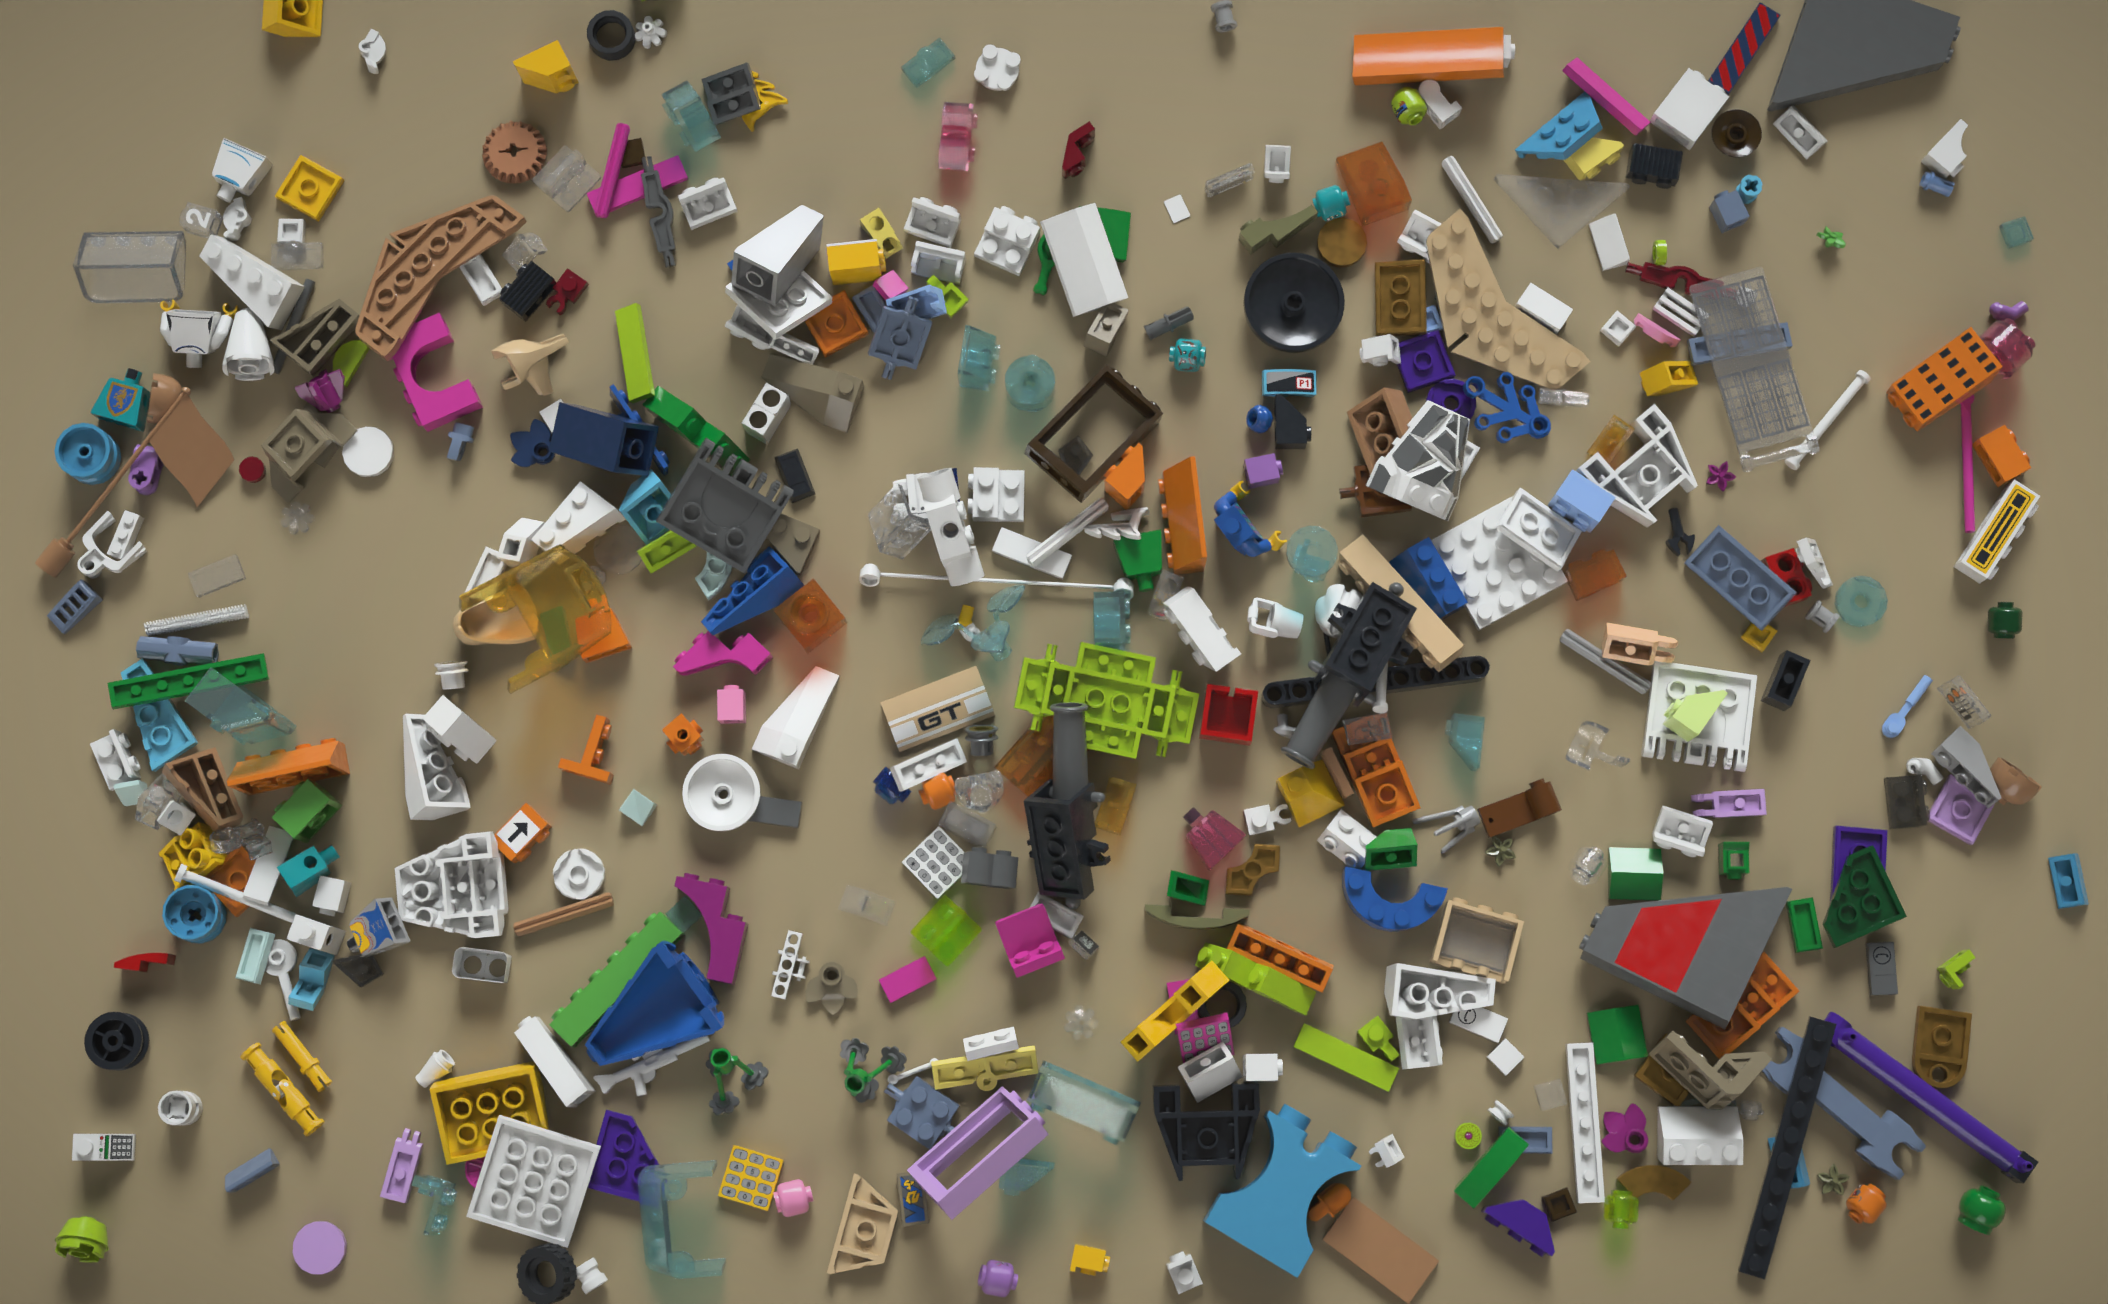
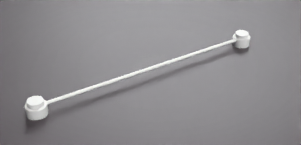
M874 564L864 565L860 570L859 577L860 583L869 587L878 585L880 576L949 580L948 576L880 573V570ZM980 578L975 581L1114 589V597L1122 601L1130 600L1134 596V585L1128 578L1118 579L1114 586Z

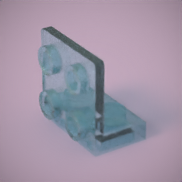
M427 1174L415 1175L411 1186L418 1187V1193L431 1197L433 1195L436 1196L423 1235H439L440 1231H444L448 1224L449 1216L446 1213L449 1205L452 1206L457 1196V1190H454L456 1183Z

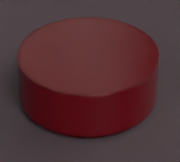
M247 457L240 463L239 473L247 482L257 483L265 477L266 466L257 457Z

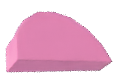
M1639 313L1634 319L1636 326L1643 328L1644 333L1662 344L1665 342L1673 348L1681 340Z

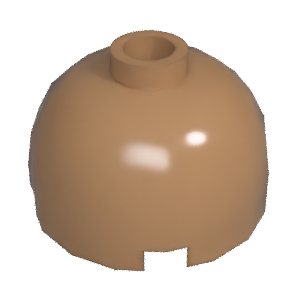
M153 373V380L157 382L152 381L148 415L152 416H147V423L157 424L183 391L180 383L174 378Z
M1998 757L1990 768L2001 795V799L1998 802L2003 805L2007 802L2014 805H2023L2029 802L2042 788L2034 779L2026 776L2020 769L2001 757Z

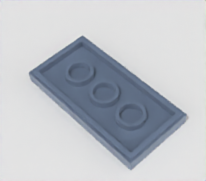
M1719 525L1684 562L1685 565L1761 631L1797 594L1796 591Z

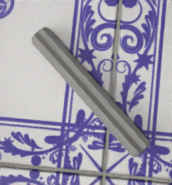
M1566 629L1561 635L1560 642L1639 693L1645 694L1650 688V681L1617 660L1602 658V650L1571 630Z

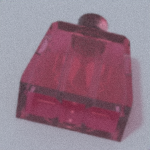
M1193 807L1183 816L1193 828L1188 832L1186 838L1209 871L1246 836L1243 831L1214 810L1203 817Z

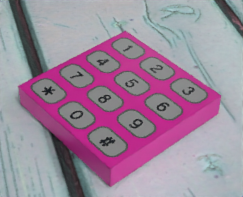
M1227 1013L1176 1024L1183 1063L1222 1041L1231 1055H1235Z

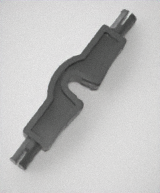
M647 156V160L643 157L641 160L645 173H642L641 177L646 207L648 209H663V213L660 216L650 219V225L656 240L659 253H663L665 267L669 268L670 263L674 267L676 264L673 251L676 250L671 228L674 219L673 208L669 199L663 193L659 172L657 170L654 171L652 156Z

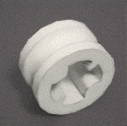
M1496 1100L1494 1108H1489L1488 1112L1506 1126L1508 1124L1507 1119H1512L1514 1115L1502 1103Z

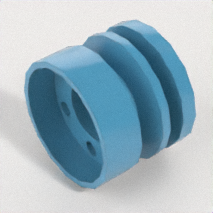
M186 885L176 889L168 896L163 905L162 917L166 928L173 935L190 943L203 944L215 939L222 932L226 924L227 911L225 905L214 893L200 886ZM194 912L200 913L202 916L200 921L193 916Z

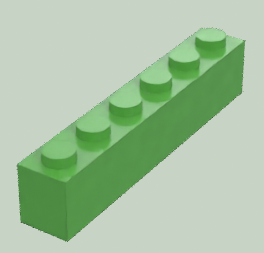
M652 913L644 921L645 927L639 933L635 931L625 941L627 946L621 952L616 950L607 959L609 964L602 971L600 969L596 970L589 977L590 983L584 989L579 988L570 997L572 1002L565 1009L560 1007L552 1015L553 1021L549 1025L571 1047H576L598 1025L608 1007L615 1003L627 982L633 978L652 948L656 947L661 941H668L676 945L685 936L664 913Z

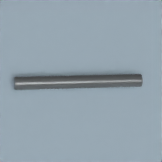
M305 279L303 284L305 288L294 307L285 332L295 324L300 323L313 290L314 281ZM278 349L274 359V373L280 374L287 356L280 349Z

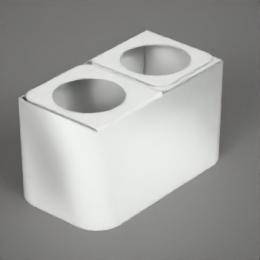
M766 383L742 421L746 433L767 444L766 441L769 443L791 406L789 395ZM769 390L780 394V402L774 407L766 406L762 400L764 394ZM756 411H762L767 416V423L762 428H754L750 424L749 419Z
M460 947L454 953L452 973L457 978L508 983L512 956L499 951ZM469 956H476L482 962V967L476 974H469L464 969V961ZM495 959H502L506 962L505 974L501 977H494L489 971L490 963Z

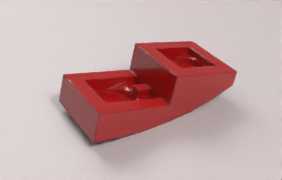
M168 953L137 954L114 962L113 968L147 972L149 962L174 965L176 955Z

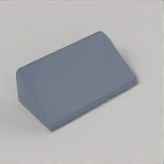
M272 1149L265 1150L229 1172L225 1176L226 1192H237L278 1167L280 1163Z

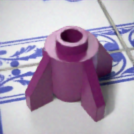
M325 369L308 383L305 382L295 386V390L300 398L320 411L326 410L327 413H330L341 407L339 403L343 401L345 377L341 369L329 374Z

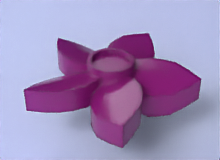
M1727 461L1722 463L1719 468L1715 465H1708V469L1713 475L1707 479L1706 484L1717 483L1721 491L1726 489L1727 481L1737 478L1733 473L1727 472Z

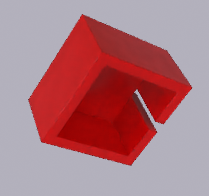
M1207 684L1199 739L1250 746L1253 736L1258 691L1235 688L1234 695L1228 696L1230 687Z

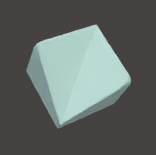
M633 789L619 811L643 826L657 805Z

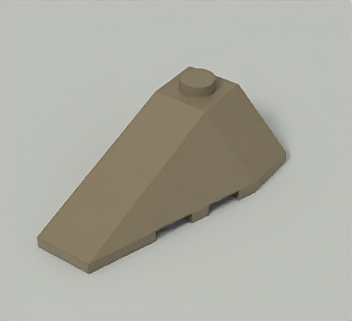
M772 354L769 355L761 376L770 385L789 395L792 401L815 417L824 426L848 433L864 390L862 379L839 371Z

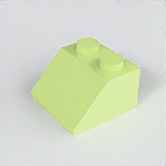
M1721 690L1689 695L1681 701L1677 699L1674 703H1671L1663 714L1667 717L1663 725L1689 742L1700 734L1728 693Z

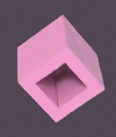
M726 685L724 690H717V720L720 724L746 723V693L743 689H739L738 685Z

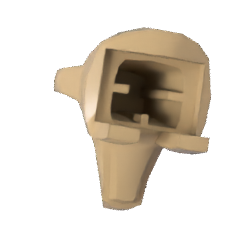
M563 333L541 342L524 339L512 340L492 349L493 358L498 359L506 356L514 372V375L500 381L504 390L513 388L527 380L538 395L546 396L552 394L553 388L549 376L548 355L569 343L565 334Z

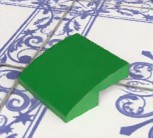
M1097 207L1115 261L1123 263L1127 258L1131 213Z

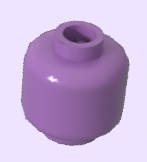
M989 1260L986 1265H981L978 1286H981L985 1294L1006 1297L1010 1290L1016 1289L1018 1274H1014L1012 1264Z

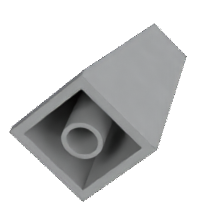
M801 205L736 248L733 256L731 285L776 306L819 251L824 215Z

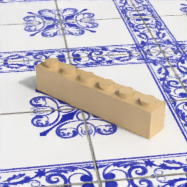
M1363 534L1339 552L1338 565L1344 574L1352 576L1355 580V585L1363 594L1372 582L1388 591L1389 586L1394 582H1398L1403 586L1404 592L1399 598L1417 608L1403 634L1406 636L1405 640L1414 649L1417 648L1420 651L1424 662L1430 668L1434 667L1440 672L1462 654L1463 643Z

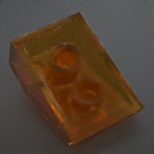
M1383 142L1336 158L1362 226L1409 210L1412 202L1411 196L1401 173Z

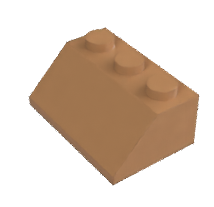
M1384 387L1347 411L1370 475L1378 459L1381 456L1386 457L1394 447L1392 442L1396 438L1401 439L1409 429L1407 424L1412 420V416L1402 391Z

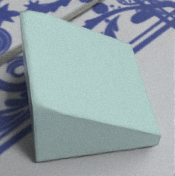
M134 780L113 785L116 794L124 806L147 803L149 801L148 787L145 782Z

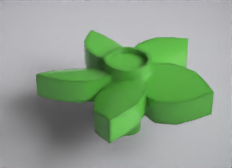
M1827 226L1823 231L1824 233L1818 232L1816 235L1826 240L1825 246L1828 248L1831 246L1844 248L1846 245L1844 240L1841 239L1843 233L1831 232Z

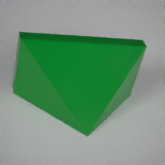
M1171 870L1167 896L1205 906L1210 880Z

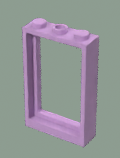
M1002 1086L908 1168L907 1171L945 1214L953 1220L1049 1135L1043 1127L1046 1122L1014 1090L1009 1093ZM1010 1112L1023 1122L1020 1127L948 1190L936 1179L939 1174Z

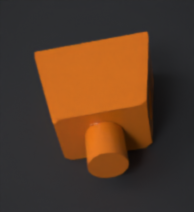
M597 598L583 603L587 615L577 619L581 657L586 663L632 648L625 631L611 608L602 610Z

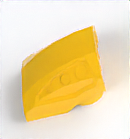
M200 822L192 828H186L181 836H175L159 852V856L163 858L175 885L174 891L186 885H193L185 880H181L180 883L174 881L181 864L188 866L186 870L205 877L218 865H222L227 856L218 834H215L207 824Z

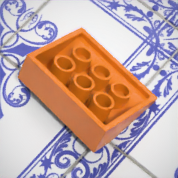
M1192 456L1164 470L1162 479H1158L1159 494H1164L1165 503L1161 504L1162 519H1167L1168 528H1164L1165 544L1170 543L1171 553H1167L1168 568H1173L1174 575L1204 572L1207 560L1195 456Z
M330 738L320 741L321 745L301 744L295 746L296 750L286 752L285 749L271 751L270 755L265 757L260 755L246 756L245 761L236 763L227 780V786L250 796L296 786L301 781L305 782L307 779L315 782L350 774L345 744L336 741V738Z

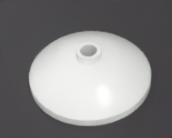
M729 754L711 755L697 762L688 772L683 784V802L691 818L702 827L713 831L733 830L745 824L755 813L760 801L759 780L754 770L744 760ZM723 790L728 792L726 799H720L719 793Z

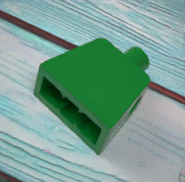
M1161 529L1140 533V540L1129 539L1124 536H1120V540L1113 539V546L1124 576L1130 580L1137 579L1139 592L1154 590L1152 576L1161 575L1162 573Z

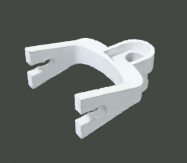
M109 511L83 535V543L88 551L78 560V569L83 575L92 579L97 578L104 567L114 573H120L147 552L144 545L139 541L122 560L115 561L98 549L95 537L116 522Z

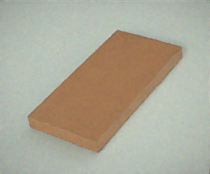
M1355 1197L1351 1198L1349 1204L1343 1209L1322 1239L1407 1304L1411 1302L1439 1262L1438 1259Z

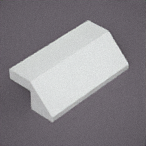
M1095 203L1069 210L1040 222L1073 317L1128 298Z

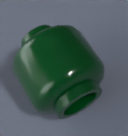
M1998 602V607H1991L1988 610V631L1994 634V638H2015V634H2019L2022 631V610L2014 607V602Z

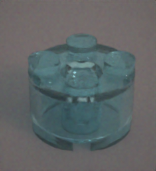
M1028 355L1018 358L1008 367L1005 374V390L1010 403L1019 410L1031 412L1040 411L1050 404L1055 393V374L1052 367L1045 360L1036 355ZM1027 381H1030V382H1033V381H1034L1035 386H1034V387H1032L1031 385H1027V386H1026V382H1027Z

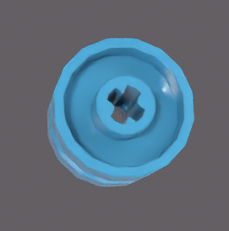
M88 423L75 424L64 430L57 439L54 450L56 462L63 471L81 483L90 485L104 483L112 478L119 469L122 458L120 447L115 439L94 424Z

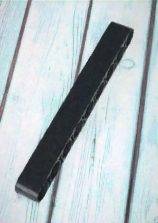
M1482 656L1456 658L1446 666L1454 667L1457 670L1456 678L1448 677L1445 673V668L1438 672L1434 667L1430 668L1425 662L1388 667L1386 694L1479 682L1488 674L1490 665L1487 659ZM1473 663L1479 664L1483 669V673L1480 675L1474 674L1470 669V665ZM1428 670L1432 674V680H1422L1419 675L1420 671ZM1397 673L1404 674L1407 678V683L1403 685L1396 683L1394 675ZM1315 677L1268 683L1262 692V702L1269 708L1309 704L1322 679L1318 683L1313 682ZM1296 686H1301L1305 689L1306 695L1302 698H1297L1293 695L1292 689ZM1374 687L1370 692L1372 695H1376V688ZM1275 689L1280 693L1281 697L1277 701H1271L1267 697V692Z

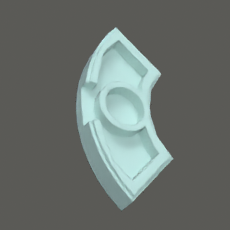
M707 552L706 564L702 572L695 577L708 601L723 589L732 571L731 565Z

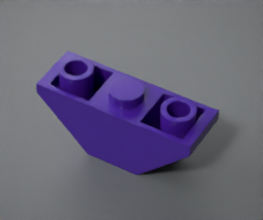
M1518 1199L1485 1206L1481 1210V1212L1486 1214V1221L1497 1228L1500 1224L1509 1229L1507 1234L1518 1242L1524 1239L1531 1244L1529 1249L1539 1256L1543 1257L1545 1254L1553 1256L1555 1253L1547 1215L1527 1201Z

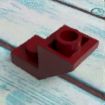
M1090 121L1068 136L1062 165V176L1064 179L1069 176L1075 177L1084 170L1085 157L1079 147H1087L1095 138V128Z

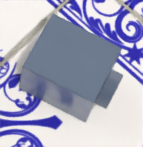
M1726 190L1717 194L1709 206L1721 233L1745 224L1750 217L1737 190L1731 193Z

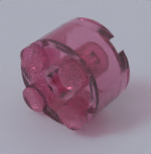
M2006 318L2004 321L1994 322L1979 336L2003 366L1998 374L2004 375L2001 379L2012 377L2032 357L2033 349L2036 346L2034 340L2029 336H2025L2017 328V324L2009 318Z

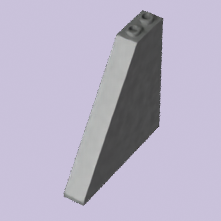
M1805 0L1767 110L1773 112L1938 71L1944 63L1948 64L1951 59L1953 49L1950 46L1952 41H1956L1960 33L1961 27L1958 26L1960 17L1912 0Z

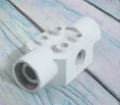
M952 468L937 470L918 477L917 480L922 492L927 518L950 586L967 584L984 577L976 546H971V544H974L971 526H965L964 520L967 519V513L963 501L958 502V499L961 497ZM948 523H953L958 528L955 531H948L944 526Z

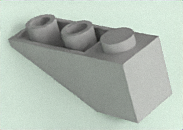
M1959 726L1931 754L1941 766L1946 767L1955 776L1961 785L1974 794L1978 802L1984 804L1989 809L2001 799V795L1980 744Z

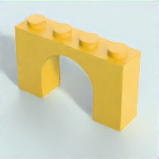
M1211 961L1181 986L1169 1000L1121 1041V1044L1138 1062L1176 1029L1177 1023L1184 1022L1221 989L1229 979Z

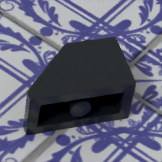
M1276 394L1274 399L1275 449H1305L1307 442H1311V426H1307V419L1281 394Z

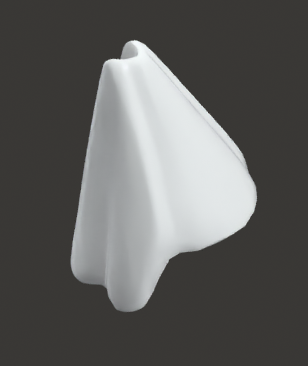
M1341 584L1331 585L1327 589L1326 595L1317 599L1315 605V618L1321 630L1330 637L1338 638L1341 633L1327 620L1332 613L1338 618L1341 617L1340 613L1333 611L1338 603L1356 609L1363 597L1362 594L1356 589L1346 592L1345 586Z

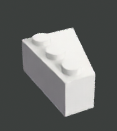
M580 481L531 540L542 551L561 564L585 548L587 542L596 536L601 537L606 533L605 530L617 522L622 523L626 519L614 506Z

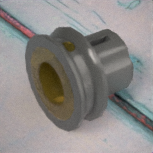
M974 725L965 728L967 732L965 740L971 742V755L988 756L993 754V741L998 739L996 735L998 727Z

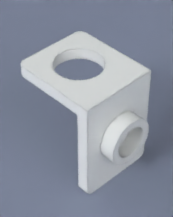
M171 800L157 819V822L181 836L196 814L184 803L178 804ZM172 811H174L173 814H172V815L170 816V818L168 819L169 813L172 812Z

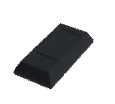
M798 448L775 457L785 485L794 490L790 498L792 503L816 495Z

